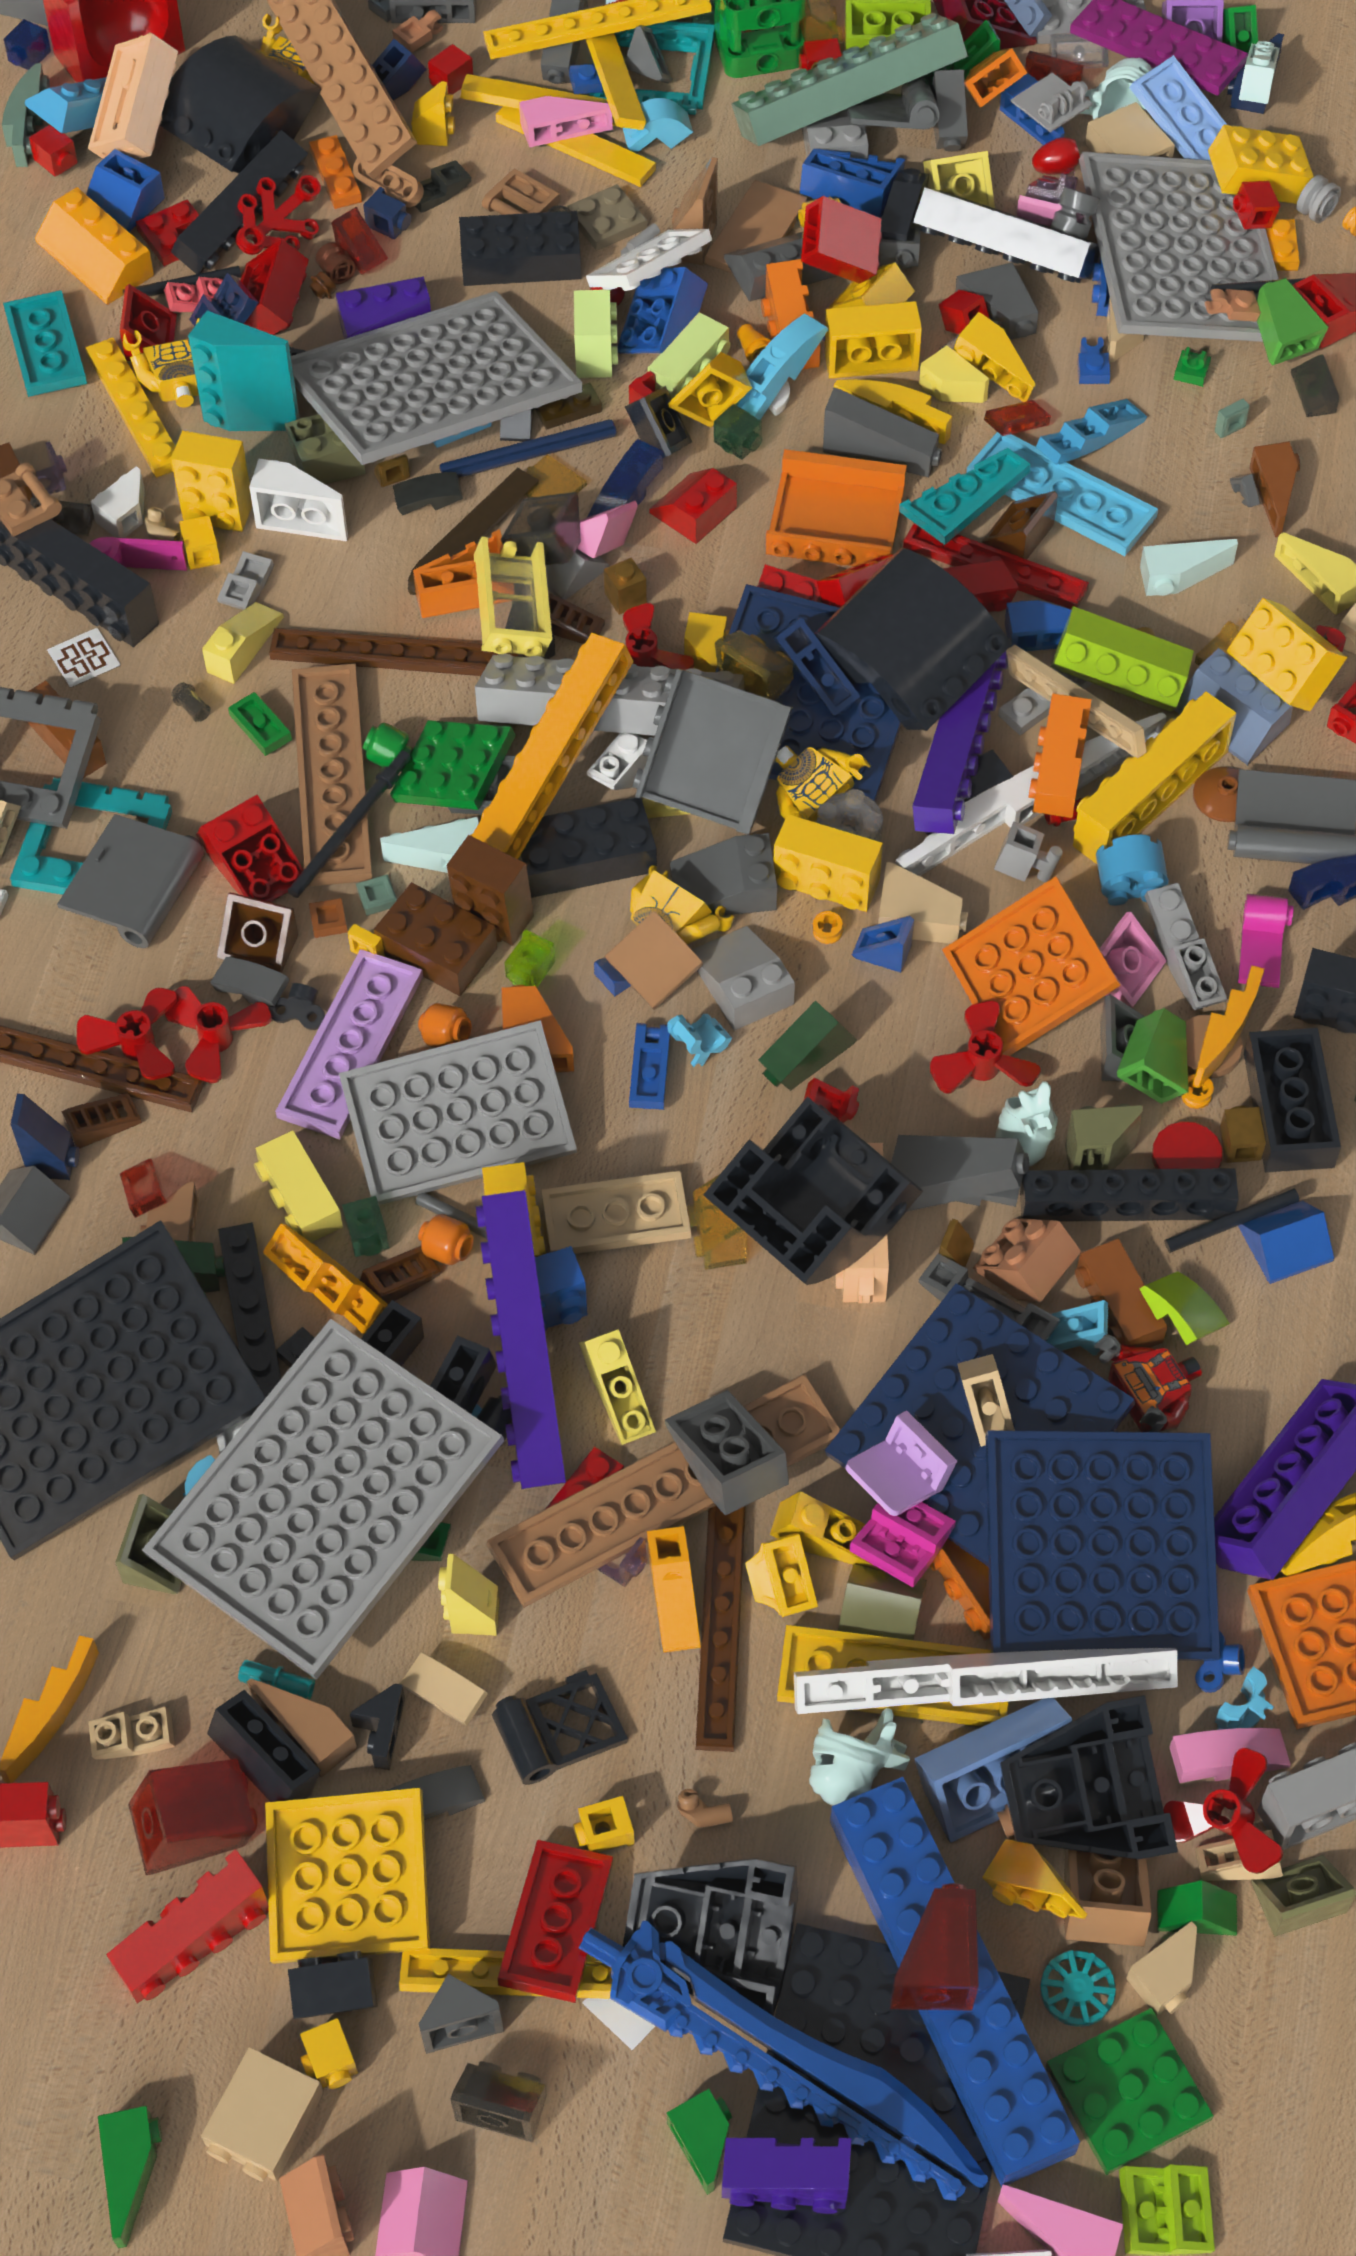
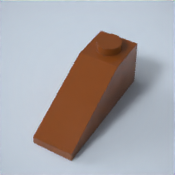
M1290 441L1255 446L1249 467L1275 537H1279L1283 531L1296 472L1300 471V458L1298 453L1293 452Z

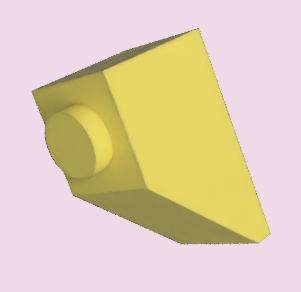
M946 345L921 363L919 385L926 393L933 395L942 402L984 403L988 398L989 378Z

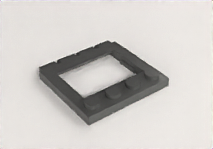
M0 687V717L76 730L57 791L0 781V800L21 806L16 818L17 820L68 828L102 720L97 715L98 705L96 703L74 700L72 703V700L69 698L45 695L43 698V695L40 693L16 690L14 692V689Z

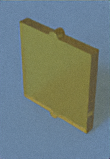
M548 454L533 467H527L526 473L539 480V484L527 497L551 514H554L567 502H572L573 497L587 486L585 479Z

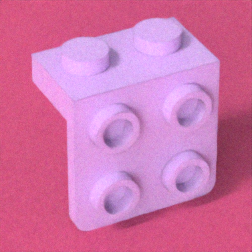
M905 1411L896 1416L884 1441L849 1459L845 1469L890 1515L898 1516L942 1491L957 1460L908 1411Z

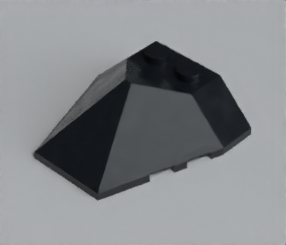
M1145 1695L1106 1702L1000 1762L1015 1842L1138 1860L1178 1852L1170 1813L1164 1814L1149 1745L1148 1736L1152 1735L1153 1731Z
M761 1858L637 1872L634 1874L623 1947L631 1939L634 1932L640 1929L642 1921H648L659 1933V1943L672 1941L695 1962L736 1992L774 2016L787 1967L798 1902L797 1866ZM684 1979L687 1983L689 1994L693 1995L690 1982Z

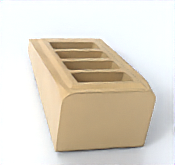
M1272 1830L1263 1831V1833L1274 1840ZM1234 1839L1195 1847L1203 1881L1283 1877L1280 1861L1259 1874L1247 1871L1242 1864ZM1226 1858H1234V1861L1227 1862ZM1210 1859H1218L1219 1864L1211 1866Z

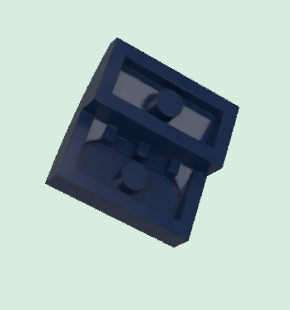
M227 272L214 297L203 294L189 320L195 326L197 319H201L206 311H210L244 324L254 311L258 301L237 276Z

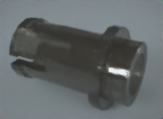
M182 682L172 690L171 696L173 697L174 704L182 706L195 722H201L208 717L211 708L195 693L193 685Z

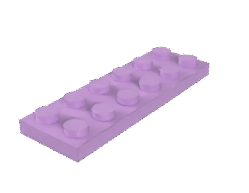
M362 949L359 950L275 1111L278 1119L339 1140L341 1139L351 1118L339 1073L380 1062L423 978L422 969Z

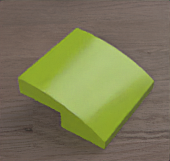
M1179 1271L1139 1288L1156 1319L1159 1320L1169 1315L1186 1345L1230 1324L1215 1301L1197 1283Z
M1169 2164L1164 2168L1124 2166L1119 2169L1125 2254L1185 2255L1212 2253L1215 2251L1208 2167Z

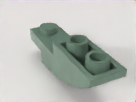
M35 63L18 81L3 113L2 129L6 146L12 147L16 167H28L29 154H32L29 137L31 134H35V126L43 125V119L25 106L26 99L50 88L49 76L44 75L41 63Z

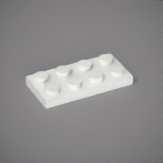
M709 229L667 230L586 275L589 287H602L603 290L622 287L624 291L635 289L641 285V280L656 277L661 274V269L664 267L675 266L682 262V257L702 251L701 246L712 241Z

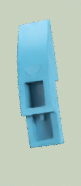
M805 313L785 327L770 341L749 366L746 374L752 389L729 411L751 426L756 427L788 377L795 381L825 336L828 328Z

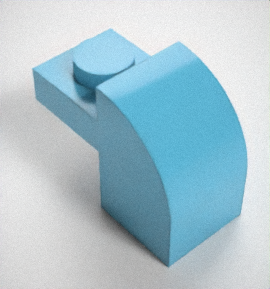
M654 98L640 103L646 119L643 130L623 128L627 147L634 153H638L656 138L672 149L693 133L688 112L676 102L666 98Z

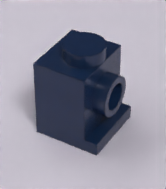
M379 187L363 204L366 227L395 240L411 223L412 217L411 214L406 212V204L386 195L385 189Z

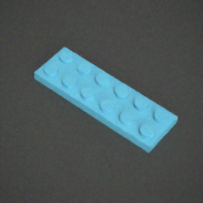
M1002 429L997 431L967 466V472L974 469L975 464L1006 448L1011 449L1029 462L1031 467L1030 473L1004 495L1018 501L1055 491L1058 495L1055 515L1056 522L1123 556L1127 555L1157 518L1158 508L1067 462L1056 465L1035 446Z

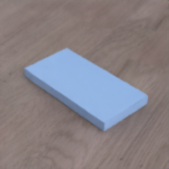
M1173 55L1134 81L1129 88L1162 131L1175 144L1176 149L1184 159L1211 161L1208 149L1224 124L1227 125V123Z

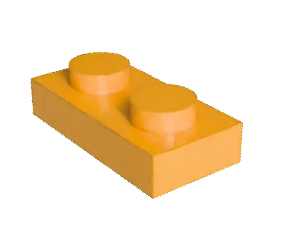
M1275 219L1272 227L1265 229L1276 271H1298L1300 261L1295 219Z

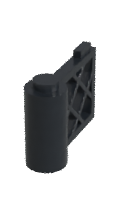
M587 1670L566 1677V1685L529 1699L517 1698L515 1695L508 1696L496 1704L497 1709L493 1711L492 1718L523 1784L538 1783L551 1776L556 1770L627 1743L628 1737L597 1673L589 1676ZM592 1687L598 1699L594 1710L573 1702L577 1692ZM569 1695H570L569 1700L563 1698V1697H566V1696H569ZM552 1702L564 1707L565 1710L558 1723L543 1717L539 1707ZM600 1706L602 1707L604 1713L598 1712ZM569 1710L590 1717L584 1733L564 1725ZM594 1720L610 1725L615 1736L601 1740L589 1735ZM550 1729L555 1730L554 1736H552ZM562 1733L580 1740L577 1751L562 1756L556 1744L559 1734ZM585 1743L590 1744V1746L584 1747Z

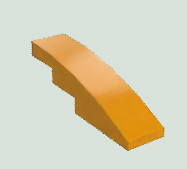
M1251 965L1244 992L1231 989L1224 1015L1211 1012L1193 1087L1200 1088L1222 1064L1236 1044L1250 1016L1264 968Z
M280 1223L263 1250V1253L303 1291L313 1293L333 1313L343 1315L362 1334L366 1333L388 1305L346 1268L286 1224Z
M79 1635L66 1670L51 1667L39 1701L23 1699L0 1761V1775L5 1783H13L40 1755L64 1723L83 1691L99 1655L93 1638Z

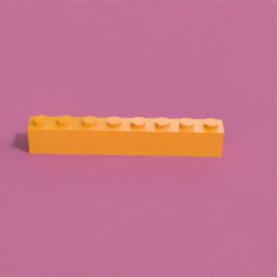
M591 633L586 643L581 645L575 662L570 670L565 672L562 684L554 697L549 699L546 711L538 724L532 728L530 738L523 750L516 755L510 772L500 782L497 794L491 804L484 809L481 821L470 836L516 859L520 857L634 662L625 644Z

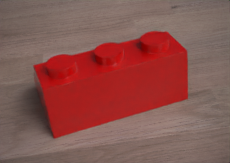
M280 239L246 263L240 280L258 301L254 311L244 324L272 335L280 330L285 331L293 322L292 313L300 299L299 291L307 277L306 268L309 262L308 258L284 239Z

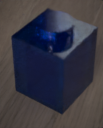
M25 19L3 39L8 61L26 70H29L35 63H40L51 52L47 29Z

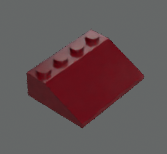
M933 0L938 15L959 24L964 42L985 20L991 23L1000 39L999 50L1031 46L1037 42L1036 37H1029L1004 0Z

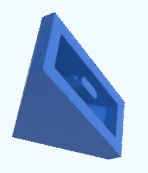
M911 916L863 928L852 956L858 960L901 973L912 947L914 919Z

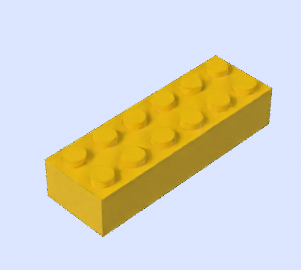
M1206 691L1197 700H1190L1176 719L1171 718L1166 722L1161 733L1155 738L1150 737L1146 740L1145 754L1139 758L1128 757L1114 776H1107L1091 797L1087 795L1080 801L1076 809L1078 815L1073 828L1075 833L1072 846L1097 864L1096 852L1102 845H1104L1106 850L1113 846V839L1141 834L1184 794L1204 772L1212 768L1228 753L1236 712Z

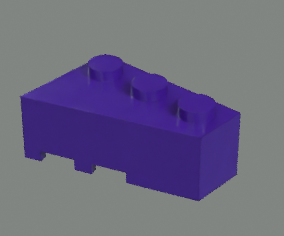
M424 276L336 293L338 317L344 339L431 312L430 297Z
M726 2138L722 2198L729 2199L730 2204L748 2207L753 2206L754 2201L771 2202V2207L779 2210H794L796 2205L812 2206L814 2212L823 2214L837 2213V2208H846L851 2138H839L838 2146H815L814 2138H801L800 2145L777 2143L778 2139Z

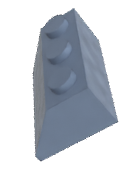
M1218 648L1197 668L1182 692L1177 708L1174 709L1177 713L1181 714L1190 700H1197L1206 691L1234 710L1236 718L1228 751L1248 766L1290 724L1293 706L1286 703L1244 666Z

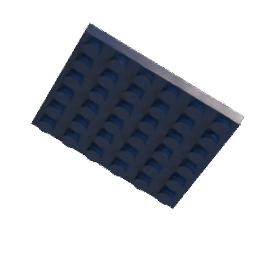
M746 584L715 673L729 671L733 674L744 675L745 691L793 707L779 750L784 746H788L798 756L808 747H812L816 751L826 748L852 756L854 754H861L871 767L863 766L859 769L858 772L863 776L861 780H857L852 775L854 786L841 798L875 806L902 723L871 683H851L860 697L833 716L772 639V637L794 620L801 617L811 631L815 633L840 608ZM776 761L769 779L777 781V777L784 769Z
M956 1283L828 1445L825 1453L829 1458L845 1468L849 1459L884 1441L896 1416L908 1411L957 1460L944 1489L922 1502L955 1520V1527L948 1539L989 1567L986 1445L980 1446L957 1364L993 1354L1015 1431L1115 1432L1134 1407L1135 1399Z
M988 1430L985 1433L991 1653L1082 1649L1175 1648L1177 1650V1661L1220 1660L1210 1433Z

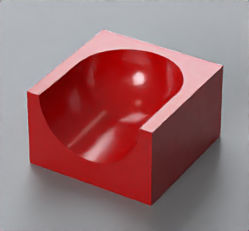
M43 0L54 55L76 83L84 82L86 79L106 78L115 45L139 38L141 35L144 36L149 32L178 51L177 55L186 52L177 0Z

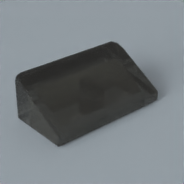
M1323 354L1291 369L1290 373L1306 417L1337 412L1339 395Z
M31 497L30 503L34 509L41 506L37 498ZM59 501L62 505V510L51 520L75 535L89 536L94 520L91 504Z

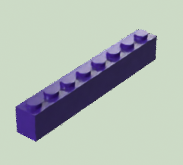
M1006 651L939 718L912 806L915 831L955 834L958 821H963L965 815L964 800L965 798L969 799L971 795V776H976L978 771L977 755L983 754L984 732L989 733L990 711L996 710V690L1002 689V670L1008 668Z
M526 1191L482 1196V1205L475 1207L478 1228L486 1227L487 1241L480 1242L483 1264L490 1263L492 1278H485L488 1300H496L497 1314H492L490 1317L493 1337L500 1336L502 1350L495 1351L498 1373L505 1372L507 1387H501L500 1390L503 1410L510 1409L512 1423L505 1424L508 1446L515 1445L517 1460L510 1461L513 1483L520 1482L521 1490L564 1484L566 1479Z

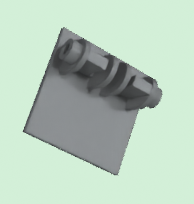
M1054 73L1049 74L1011 99L1014 105L1049 132L1059 128L1093 105L1092 102L1085 98L1088 91L1085 82L1075 81L1072 83V86H1069Z

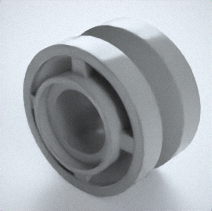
M1320 174L1314 176L1306 184L1298 198L1297 211L1303 215L1309 214V218L1316 223L1323 222L1336 207L1341 195V187L1333 182L1328 184V179Z

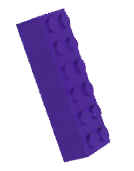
M1321 1379L1215 1515L1216 1564L1219 1568L1273 1580L1316 1522L1323 1516L1338 1493L1344 1488L1356 1471V1384Z

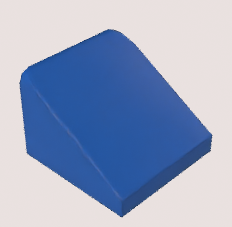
M606 958L594 962L595 976L614 997L631 986Z

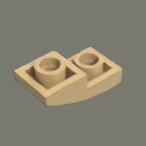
M422 1652L400 1683L407 1691L433 1704L438 1710L466 1726L488 1695L485 1690Z
M167 1707L133 1716L121 1712L88 1721L91 1754L95 1760L135 1756L175 1747L172 1715Z

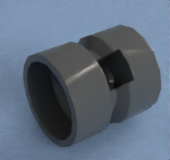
M1064 187L1059 200L1062 208L1055 212L1050 228L1087 240L1092 225L1089 217L1095 215L1100 198Z

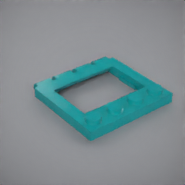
M667 21L645 26L652 29L660 50L696 53V55L693 57L690 81H692L690 93L635 89L639 102L642 103L654 98H666L676 102L688 112V115H696L697 109L703 110L714 44V25ZM635 29L614 33L618 45L629 47ZM604 90L602 93H590L592 97L607 99Z
M54 777L51 785L44 784L43 788L57 791L61 778ZM87 782L81 783L75 802L77 807L149 818L148 825L164 830L167 829L172 814L171 804H168L169 796L145 792L143 799L140 800V791L113 787L110 795L109 786ZM30 822L10 881L13 887L63 895L83 863L40 856L42 849L46 848L53 826Z

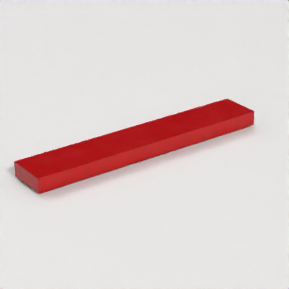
M913 523L903 541V548L954 567L1003 560L1017 583L1019 591L1068 609H1072L1073 606L1078 608L1088 590L1089 582L959 534L944 545Z

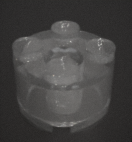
M852 789L846 793L836 794L819 806L817 823L882 842V811L861 790Z

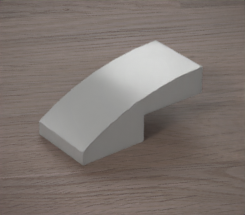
M243 551L234 573H228L217 598L218 603L242 610L251 606L261 593L274 567L272 559Z

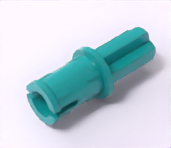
M244 1660L239 1669L238 1680L240 1682L246 1683L252 1678L308 1700L311 1699L315 1688V1679L286 1672L283 1666H278L276 1669L250 1660Z

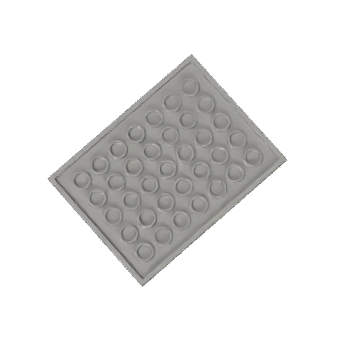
M1082 152L1079 164L1086 193L1100 198L1096 213L1092 215V220L1118 333L1263 342L1257 321L1229 320L1227 313L1209 314L1204 304L1205 301H1213L1210 294L1213 284L1279 280L1266 229L1243 228L1237 213L1233 209L1235 195L1222 193L1212 162L1210 160Z
M497 291L291 356L295 387L361 465L373 463L379 459L400 454L406 450L430 444L433 441L451 435H458L463 431L478 426H485L490 422L512 417L515 414L539 408L542 405L566 399L569 396L582 392V381Z
M330 1319L142 1551L317 1680L502 1445L504 1439L501 1434Z

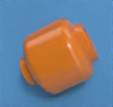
M434 1003L422 1013L418 1022V1028L424 1042L433 1047L467 1040L472 1029L471 1021L461 1007Z
M438 1214L430 1221H425L418 1234L423 1254L447 1265H454L459 1261H464L469 1256L474 1242V1237L470 1234L468 1224L444 1214Z

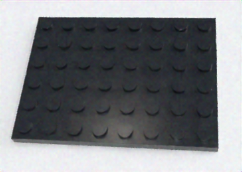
M162 1220L0 1318V1540L9 1557L14 1561L253 1414L266 1398Z
M797 1923L775 2018L826 2045L883 2068L924 2101L953 2131L984 2174L987 2175L988 2182L983 2188L976 2187L916 2147L914 2151L959 2179L961 2184L966 2187L964 2194L956 2198V2201L945 2200L935 2179L929 2178L925 2180V2183L913 2181L903 2160L895 2161V2164L882 2163L873 2142L868 2141L864 2143V2146L851 2144L849 2187L845 2209L837 2208V2213L823 2214L814 2212L812 2206L796 2205L794 2210H779L772 2208L771 2202L754 2201V2205L748 2207L731 2204L723 2242L775 2256H966V2254H975L993 2168L888 1945ZM998 1971L1022 2021L1030 1979ZM767 2049L766 2053L900 2141L901 2136ZM758 2086L746 2138L778 2139L777 2143L798 2145L801 2143V2138H814L815 2146H838L839 2138H849L844 2125L841 2123L833 2125V2128L821 2126L811 2105L803 2107V2110L790 2108L781 2087L778 2086L772 2092L760 2090Z

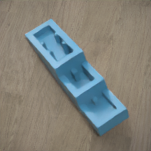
M1128 399L1089 407L1084 418L1064 422L1060 432L1041 436L1036 448L1058 465L1082 457L1115 441L1145 422L1147 416Z

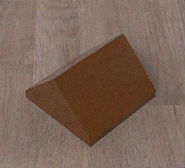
M1052 491L1012 502L981 542L1028 559L1054 526L1058 500L1057 493Z
M231 892L228 893L217 958L223 960L225 957L242 959L282 973L298 937L294 908Z

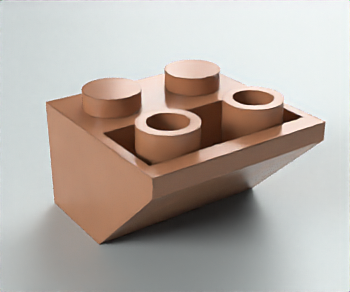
M1013 1218V1220L1004 1225L1002 1233L994 1243L982 1252V1257L973 1269L976 1273L1017 1300L1041 1302L1081 1253V1250L1060 1221Z
M324 2154L315 2156L279 2178L296 2256H349L347 2242L354 2241L355 2239L346 2207H339L338 2205L339 2201L345 2200L340 2175H338L336 2165L328 2167Z

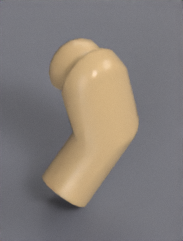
M159 507L149 508L147 511L148 516L145 517L148 535L155 540L180 541V532L166 527L165 520L163 519L165 514L163 509Z

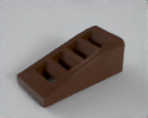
M548 593L549 608L552 614L550 615L551 629L554 635L581 644L586 643L591 633L600 635L605 625L604 619ZM573 621H577L575 627L571 626ZM585 625H590L587 633L582 631Z
M128 1093L77 1105L61 1111L75 1146L79 1147V1149L142 1123ZM124 1106L128 1116L121 1118L117 1109ZM111 1112L114 1120L108 1121L105 1114ZM98 1117L101 1123L94 1124L92 1119ZM85 1122L87 1126L81 1128L79 1124Z
M421 1246L364 1269L360 1281L389 1304L391 1300L396 1301L440 1276L441 1271L431 1258L423 1254ZM416 1261L423 1272L418 1273L411 1262ZM401 1268L405 1270L409 1278H406L404 1276V1274L400 1270ZM391 1275L395 1283L392 1284L387 1276Z

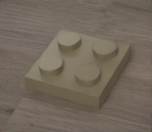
M618 184L567 206V211H577L578 228L596 251L647 228L646 218Z

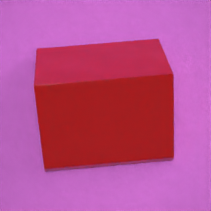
M128 284L125 287L120 324L122 346L124 334L128 343H137L134 334L135 330L140 333L142 338L139 347L141 353H143V348L174 342L177 314ZM123 346L125 359L131 361V351L126 350Z

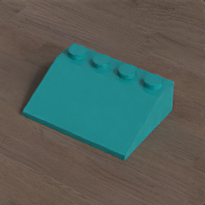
M206 311L188 335L204 422L228 431H286L285 423L300 419L288 340Z

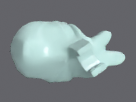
M1125 58L1106 71L1105 80L1095 89L1086 92L1085 97H1089L1093 105L1080 114L1092 115L1093 119L1135 102L1145 110V107L1129 87L1134 81L1151 71V66L1142 58Z
M1042 1081L1036 1089L1028 1092L1020 1090L1019 1096L1006 1099L1005 1107L1002 1108L999 1116V1124L995 1134V1138L1019 1139L1024 1152L1029 1156V1166H1033L1045 1156L1049 1143L1055 1138L1058 1118L1053 1111L1050 1101L1051 1086L1046 1081Z
M885 1708L882 1711L876 1726L864 1741L850 1735L834 1732L830 1720L823 1718L822 1726L818 1728V1734L814 1740L813 1756L816 1763L811 1767L809 1784L813 1791L819 1794L825 1802L834 1806L872 1790L873 1779L883 1767L905 1771L910 1757L904 1755L907 1746L893 1739L897 1725L893 1722L894 1714L892 1709Z

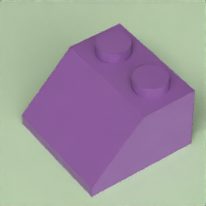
M1166 0L1162 2L1163 18L1222 42L1224 0Z

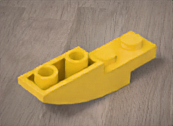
M848 379L837 380L834 383V388L841 389L939 434L938 442L945 445L951 437L952 416L931 407L932 396L901 385L873 380Z
M1356 1492L1340 1498L1329 1505L1323 1516L1316 1522L1281 1570L1283 1574L1288 1576L1303 1573L1306 1569L1322 1564H1333L1340 1558L1352 1555L1351 1541H1356Z

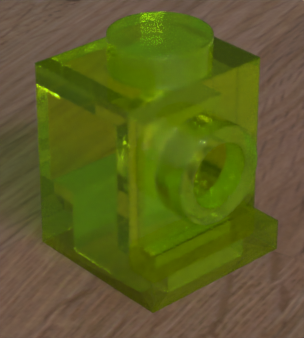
M525 929L522 933V939L504 962L506 978L514 985L538 987L555 963L554 943Z

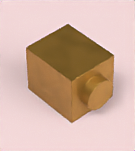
M632 557L604 569V593L619 615L625 613L629 608L647 603L646 578Z
M1235 1106L1231 1109H1224L1220 1130L1226 1163L1261 1161L1266 1141L1259 1107Z

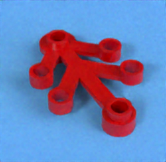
M311 175L302 176L296 184L295 193L276 210L274 205L276 184L269 177L261 178L257 184L256 191L262 198L263 221L258 226H256L254 214L257 200L251 194H243L237 204L239 211L243 213V228L236 235V243L239 249L246 254L256 255L264 248H269L280 239H284L287 243H291L297 251L299 250L300 241L297 237L292 235L285 238L266 236L272 230L300 233L303 238L308 240L315 238L319 231V225L315 220L305 219L302 221L285 218L303 202H312L317 198L321 190V185L317 178ZM262 185H267L270 190H265ZM243 202H249L252 207L245 206ZM305 226L311 227L313 232L306 230ZM246 239L252 240L254 244L248 242Z

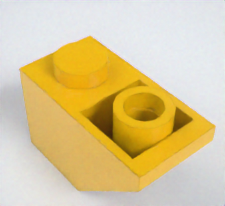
M441 81L414 103L411 126L417 145L448 146L449 134H454L455 117L450 116V112L453 111V94H448L447 82Z
M689 612L684 636V655L694 659L695 669L703 672L716 671L730 631L727 630V616Z

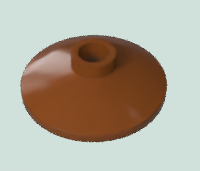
M1231 767L1212 768L1204 772L1196 780L1193 788V799L1203 814L1217 821L1235 822L1238 769Z

